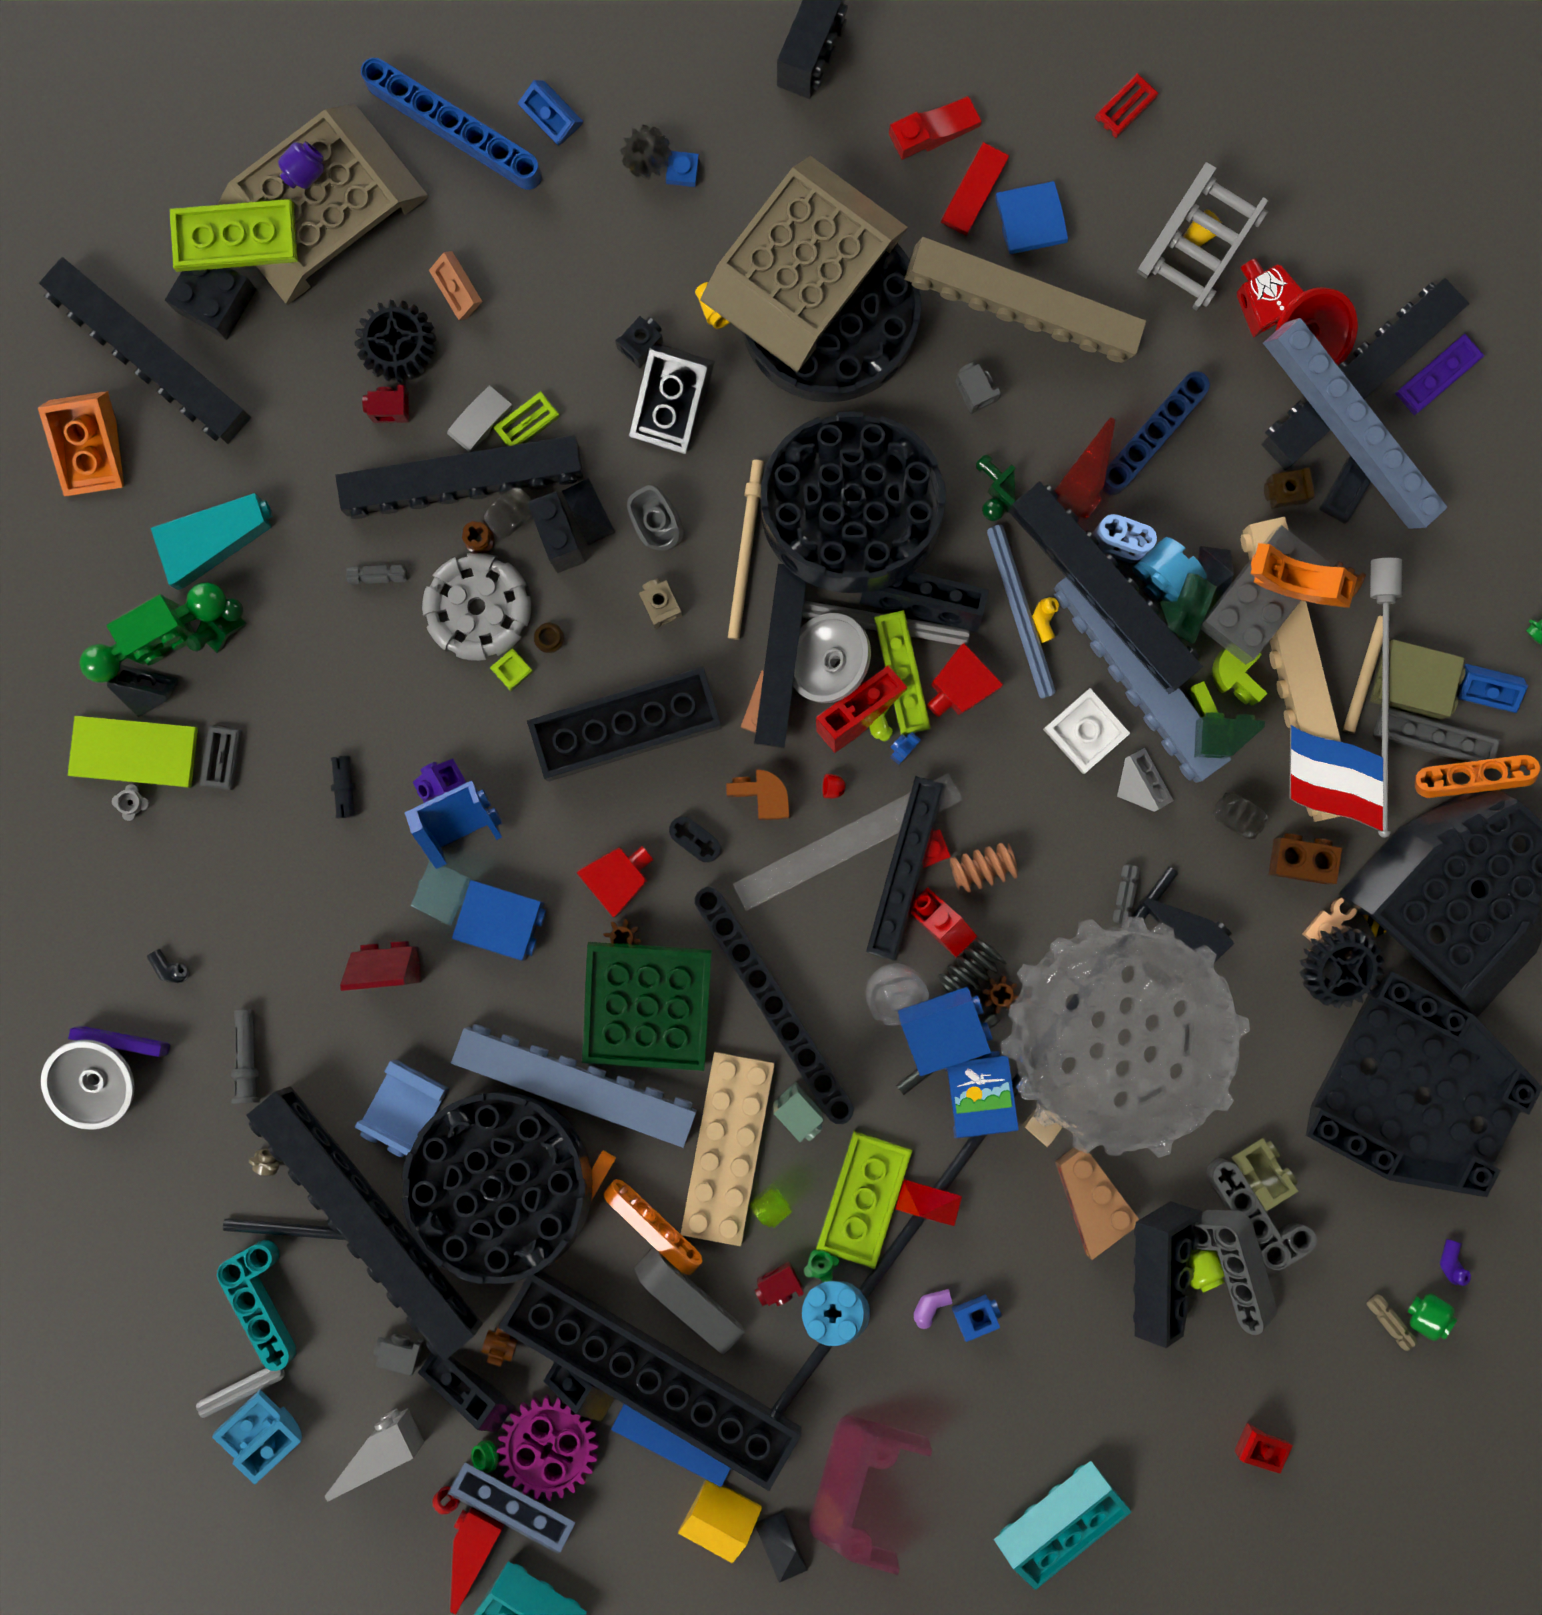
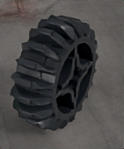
M390 299L388 308H385L382 303L378 302L377 307L379 311L376 313L372 309H368L367 313L370 318L369 320L360 318V323L364 328L355 329V333L360 339L354 342L356 348L361 349L357 356L360 360H365L364 367L367 370L373 369L372 373L375 377H380L383 374L384 379L389 382L394 374L396 380L402 382L403 374H407L409 379H414L412 371L415 369L420 373H424V368L421 364L423 362L431 364L432 360L427 354L436 353V348L431 343L437 341L436 335L431 333L434 330L432 322H427V314L425 312L419 313L418 307L414 304L408 309L407 302L403 300L397 307L394 300ZM399 321H405L414 325L418 329V333L402 330ZM387 324L386 329H385L382 333H378V334H377V332H378L384 325ZM397 333L400 339L397 340V345L394 348L391 343L395 342ZM415 348L413 353L405 358L406 352ZM374 349L390 352L393 362L378 358L374 353Z
M1344 925L1341 930L1338 927L1332 926L1330 934L1326 931H1321V939L1319 941L1311 938L1314 946L1311 949L1304 948V953L1308 957L1299 960L1304 967L1299 973L1304 979L1302 982L1304 987L1313 998L1318 999L1324 1005L1329 1006L1331 1004L1340 1009L1342 1004L1346 1007H1352L1354 999L1357 1002L1363 1003L1362 995L1365 993L1373 995L1370 988L1372 985H1380L1376 976L1384 974L1383 969L1379 965L1385 961L1379 955L1382 950L1375 944L1374 939L1370 935H1366L1359 928L1352 929ZM1337 961H1339V962L1343 965V967L1347 970L1346 973H1345V972L1341 969V967L1336 963Z

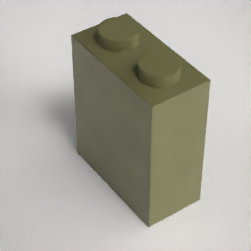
M1397 640L1389 641V707L1438 720L1450 717L1458 705L1457 687L1462 683L1465 676L1464 658ZM1383 649L1370 702L1382 705Z

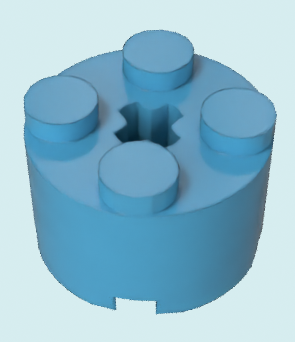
M1165 537L1132 570L1146 583L1147 586L1144 590L1153 600L1157 601L1161 598L1171 609L1177 610L1202 585L1207 575L1202 565L1194 556L1188 559L1182 553L1186 549L1183 545L1174 539Z
M830 1281L821 1283L808 1292L803 1303L802 1319L808 1335L817 1342L827 1346H839L853 1342L864 1332L869 1323L870 1308L867 1299L858 1288L848 1282ZM835 1305L836 1310L842 1312V1316L837 1317L836 1321L835 1317L830 1314L831 1310L835 1309Z

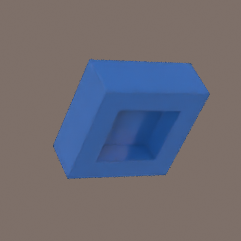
M669 151L666 184L696 187L699 154Z

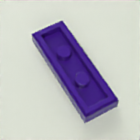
M1463 334L1394 394L1415 416L1485 355L1466 334Z
M87 1026L70 1028L68 1037L71 1040L98 1041L111 1048L157 1057L168 1055L170 1048L168 1042Z

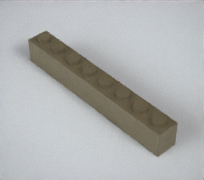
M922 237L914 246L904 279L912 282V286L917 289L934 290L939 292L940 296L950 301L961 300L969 303L968 306L977 311L988 310L996 313V317L1003 321L1020 322L1030 331L1047 332L1052 334V338L1057 341L1074 342L1079 344L1080 349L1087 352L1098 351L1106 354V357L1114 362H1126L1136 355L1146 320Z

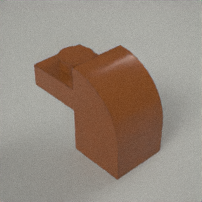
M756 770L757 782H751L750 777L732 778V783H726L727 798L757 796L758 820L789 819L787 790L782 781L774 774L764 770Z

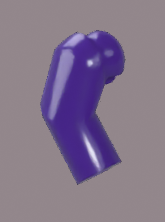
M1446 1239L1440 1267L1451 1283L1465 1286L1470 1282L1471 1274L1463 1268L1458 1260L1462 1243Z

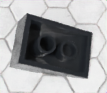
M661 344L650 348L629 437L686 454L708 391L715 361Z

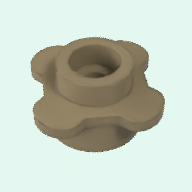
M268 1149L255 1151V1156L249 1158V1163L253 1165V1171L264 1176L275 1175L279 1169V1164L283 1163V1161H277Z

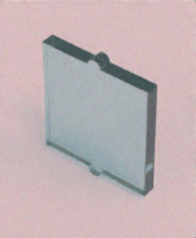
M429 860L422 880L418 881L419 887L411 906L448 925H452L459 906L463 904L462 898L471 878L446 866L436 869Z

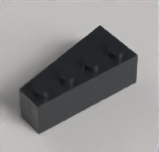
M1170 1201L1136 1221L1134 1236L1136 1238L1134 1256L1135 1283L1133 1287L1135 1294V1311L1133 1314L1135 1337L1164 1348H1168L1184 1337L1190 1298L1184 1294L1190 1281L1193 1279L1194 1268L1189 1267L1190 1254L1192 1250H1197L1199 1237L1193 1236L1195 1222L1201 1223L1203 1211Z

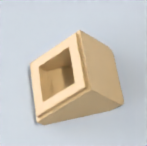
M1041 1102L1022 1126L1048 1148L1065 1122Z

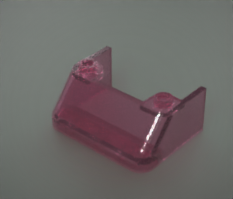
M845 1416L837 1422L809 1519L810 1531L817 1540L849 1561L898 1575L900 1568L897 1553L872 1546L869 1534L863 1529L853 1527V1521L869 1466L878 1469L891 1467L898 1458L900 1448L931 1457L932 1448L927 1437L855 1416Z

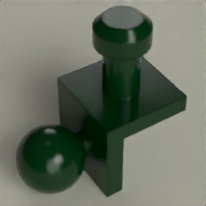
M983 455L977 461L976 469L979 472L984 471L994 482L988 490V493L993 498L983 504L982 513L987 520L997 521L1002 518L1005 510L1009 513L1011 505L1015 502L1016 468L1011 464L1002 473L991 462L993 459L989 455Z
M226 599L222 616L209 622L201 621L196 633L187 636V646L191 650L198 652L207 643L216 653L220 652L228 636L244 628L247 624L241 618L243 615L242 604L236 599Z

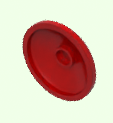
M1327 287L1309 289L1294 298L1283 311L1276 330L1286 322L1301 318L1337 366H1339L1350 354L1357 336L1358 319L1352 302L1342 292Z

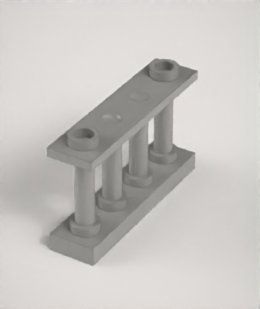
M1208 162L1202 167L1136 272L1145 279H1147L1150 273L1154 275L1159 273L1198 298L1192 306L1196 311L1201 304L1205 307L1208 306L1217 292L1212 287L1252 225L1259 227L1268 213L1264 209L1268 200L1264 197L1255 207L1216 183L1217 179L1212 176L1216 167ZM1201 193L1206 196L1208 193L1249 218L1239 234L1198 209L1200 206L1195 202ZM1184 219L1188 222L1193 220L1232 245L1222 261L1181 236L1182 232L1178 229ZM1167 246L1172 249L1175 246L1215 271L1205 287L1165 263L1166 259L1161 257Z

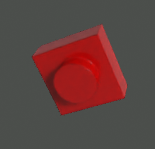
M940 829L933 831L923 868L951 857Z

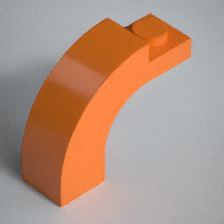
M1258 543L1256 554H1254L1251 561L1252 570L1250 574L1255 576L1254 583L1265 589L1298 600L1350 608L1357 577L1345 568L1320 566L1298 561L1286 556L1271 544Z

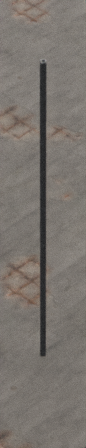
M1168 866L1146 898L1159 901L1178 875V872ZM1140 905L1131 917L1130 923L1124 926L1012 1079L1014 1097L1148 916L1150 911L1148 907ZM987 1135L970 1137L933 1188L946 1191ZM916 1215L910 1218L880 1259L875 1269L872 1270L859 1288L866 1299L926 1218ZM818 1344L771 1408L772 1410L783 1415L832 1346Z

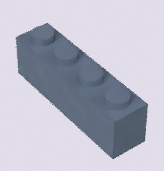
M467 1463L462 1465L447 1493L556 1553L561 1552L575 1525L574 1521Z

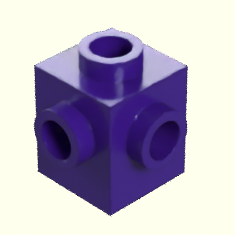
M453 758L440 764L432 762L420 770L422 774L413 781L417 793L424 803L467 783Z

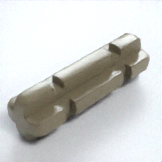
M1378 1294L1374 1295L1367 1301V1306L1377 1315L1378 1320L1390 1335L1396 1338L1395 1341L1405 1351L1410 1350L1417 1344V1339L1407 1330L1406 1325L1394 1310L1388 1307L1389 1304Z

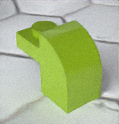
M1223 648L1216 656L1212 667V677L1217 689L1224 693L1233 687L1235 689L1234 695L1244 704L1250 703L1254 705L1259 703L1268 693L1246 671L1262 654L1259 653L1255 660L1245 665Z

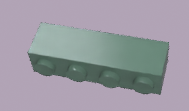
M797 1082L773 1102L774 1115L799 1142L804 1138L811 1141L823 1129L821 1123L824 1119L821 1109Z

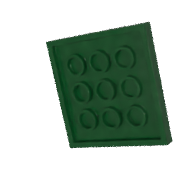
M588 942L582 1063L704 1071L712 950Z

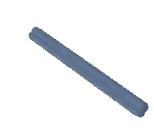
M1002 525L990 527L987 530V534L1039 697L1047 698L1053 696L1056 690L1004 527Z

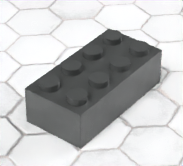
M1282 525L1274 530L1264 542V544H1271L1283 554L1295 560L1320 566L1330 565V562ZM1252 558L1198 625L1199 629L1245 665L1255 660L1301 601L1275 593L1254 583L1255 576L1250 574Z

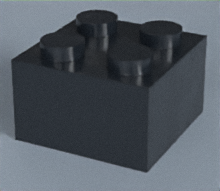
M231 268L182 271L165 301L175 312L227 340L257 289L247 277Z

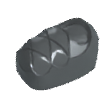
M647 485L630 495L627 501V509L633 526L646 547L668 551L681 543L684 536L681 518L669 498L658 486Z

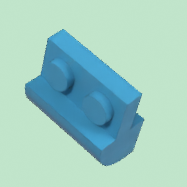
M259 1390L213 1433L212 1438L234 1458L232 1464L255 1485L301 1442L302 1433L288 1410L284 1406L279 1408Z

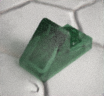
M1188 573L1177 602H1160L1170 630L1188 642L1195 643L1216 586L1198 574Z

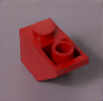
M928 887L913 901L910 913L954 957H957L978 937L964 919Z

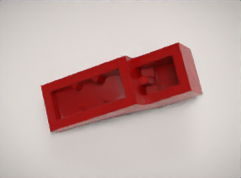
M966 96L931 111L923 113L914 112L890 124L889 136L903 160L924 149L927 152L962 136L980 127L982 121L969 96Z

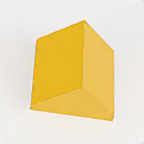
M705 1480L678 1534L733 1563L747 1546L762 1506L725 1485L720 1487Z

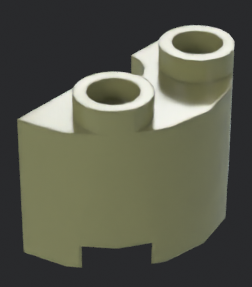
M1262 1138L1231 1157V1160L1242 1172L1264 1210L1268 1211L1296 1194L1298 1190L1295 1185L1298 1182L1289 1168L1282 1170L1276 1159L1280 1157V1154L1272 1142L1268 1141L1266 1143Z

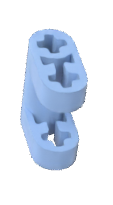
M1116 514L1106 516L1092 532L1099 542L1098 548L1105 555L1110 554L1113 558L1127 563L1140 561L1155 546L1157 541L1156 532L1152 527ZM1141 532L1145 533V534H1146V535H1145V538L1142 537V536L1139 535V534H1140Z

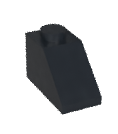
M554 1362L543 1380L576 1415L597 1421L603 1420L615 1399Z

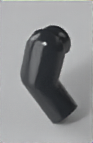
M161 949L147 955L160 980L178 984L186 981L189 977L188 967L182 963L167 962Z

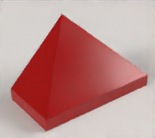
M903 1179L895 1209L955 1226L963 1196Z

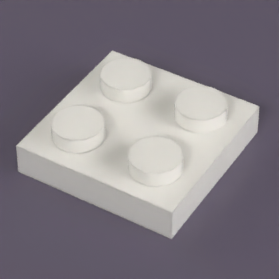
M1090 688L1043 729L1082 774L1090 770L1130 734Z

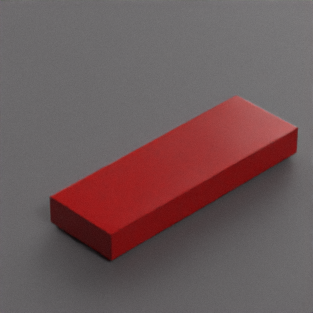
M983 142L940 223L967 236L1005 167L1009 155Z

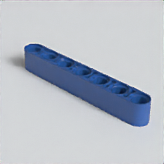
M369 58L362 64L361 75L368 90L374 96L525 190H531L540 184L541 171L536 157L385 61L379 58ZM383 74L379 80H371L374 75ZM399 90H408L405 95L396 96ZM425 105L433 106L430 111H421V108ZM451 120L458 121L457 125L452 128L445 127ZM475 136L483 137L479 143H470L471 139ZM499 152L508 153L504 159L495 158ZM525 167L533 168V171L528 175L520 174V171Z

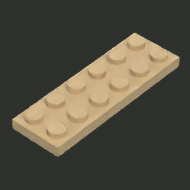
M714 1052L682 1223V1236L741 1246L774 1069L773 1062Z

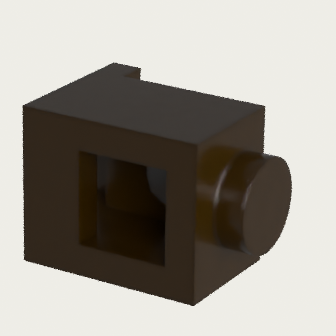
M1310 467L1303 468L1302 470L1272 474L1266 479L1267 483L1264 484V495L1266 500L1270 501L1271 509L1306 504L1315 497ZM1287 482L1291 483L1292 491L1286 489L1285 484Z

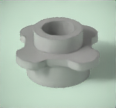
M127 785L125 790L112 798V805L122 813L123 819L127 821L134 820L135 815L139 811L146 810L149 806L148 799L143 798L139 794V789L136 785ZM129 800L133 801L132 805H128Z

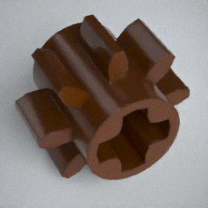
M627 919L623 921L622 927H618L615 922H611L614 930L611 933L603 934L605 937L610 938L611 943H616L615 940L618 938L617 932L619 930L622 933L629 932L630 936L627 938L629 944L642 943V940L635 938L634 934L640 928H628L629 922Z
M1001 976L999 983L989 978L988 982L991 986L988 990L981 989V992L987 994L988 1000L983 1005L990 1006L994 1004V1012L997 1014L1000 1013L1001 1007L1012 1011L1013 1009L1010 1005L1012 1000H1020V997L1013 993V989L1017 987V984L1007 985L1006 976ZM1001 986H1003V991L1007 993V998H1002L1000 1003H998V998L993 996L994 990L999 991Z
M498 1327L496 1331L489 1329L481 1352L489 1355L487 1363L501 1367L504 1360L512 1361L518 1340Z

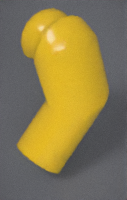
M1053 597L1042 599L1032 615L1041 643L1055 638L1049 623L1054 613L1058 611L1059 603Z

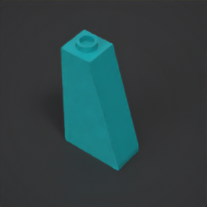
M253 493L152 527L151 531L168 584L177 590L185 588L272 528L269 518L273 516L267 500L263 501Z

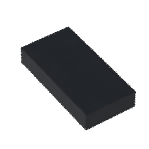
M1352 456L1347 458L1319 510L1344 524L1351 518L1371 482Z

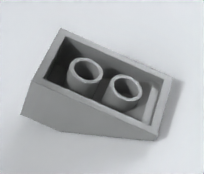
M409 1408L400 1413L398 1409H394L383 1415L381 1421L374 1425L375 1430L325 1495L327 1502L415 1457L424 1440Z

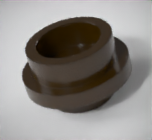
M544 623L534 633L535 645L542 652L554 653L562 647L564 633L558 625Z

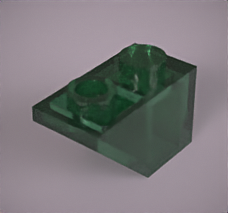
M1206 713L1205 717L1196 720L1194 757L1226 759L1233 756L1265 727V721L1255 720V715L1248 714L1236 715V719L1224 718V713Z

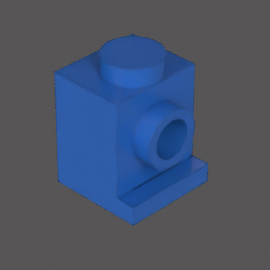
M986 1294L951 1307L966 1342L1000 1328L997 1321L998 1318L1002 1317L995 1299L989 1301ZM979 1309L983 1311L980 1319L972 1318L974 1311Z

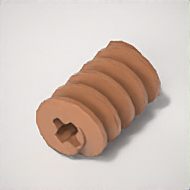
M1002 843L997 844L996 853L990 846L985 847L984 856L979 850L973 851V860H971L967 853L962 854L961 864L955 857L950 858V866L958 890L960 886H963L967 892H971L972 882L981 889L983 888V879L985 878L992 886L994 885L995 875H998L1002 882H1005L1006 872L1008 871L1014 879L1018 878L1016 860L1009 843L1008 850Z

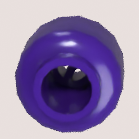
M307 141L303 144L294 142L278 160L279 168L282 171L280 177L293 189L296 186L309 189L324 172V165L322 163L324 157Z

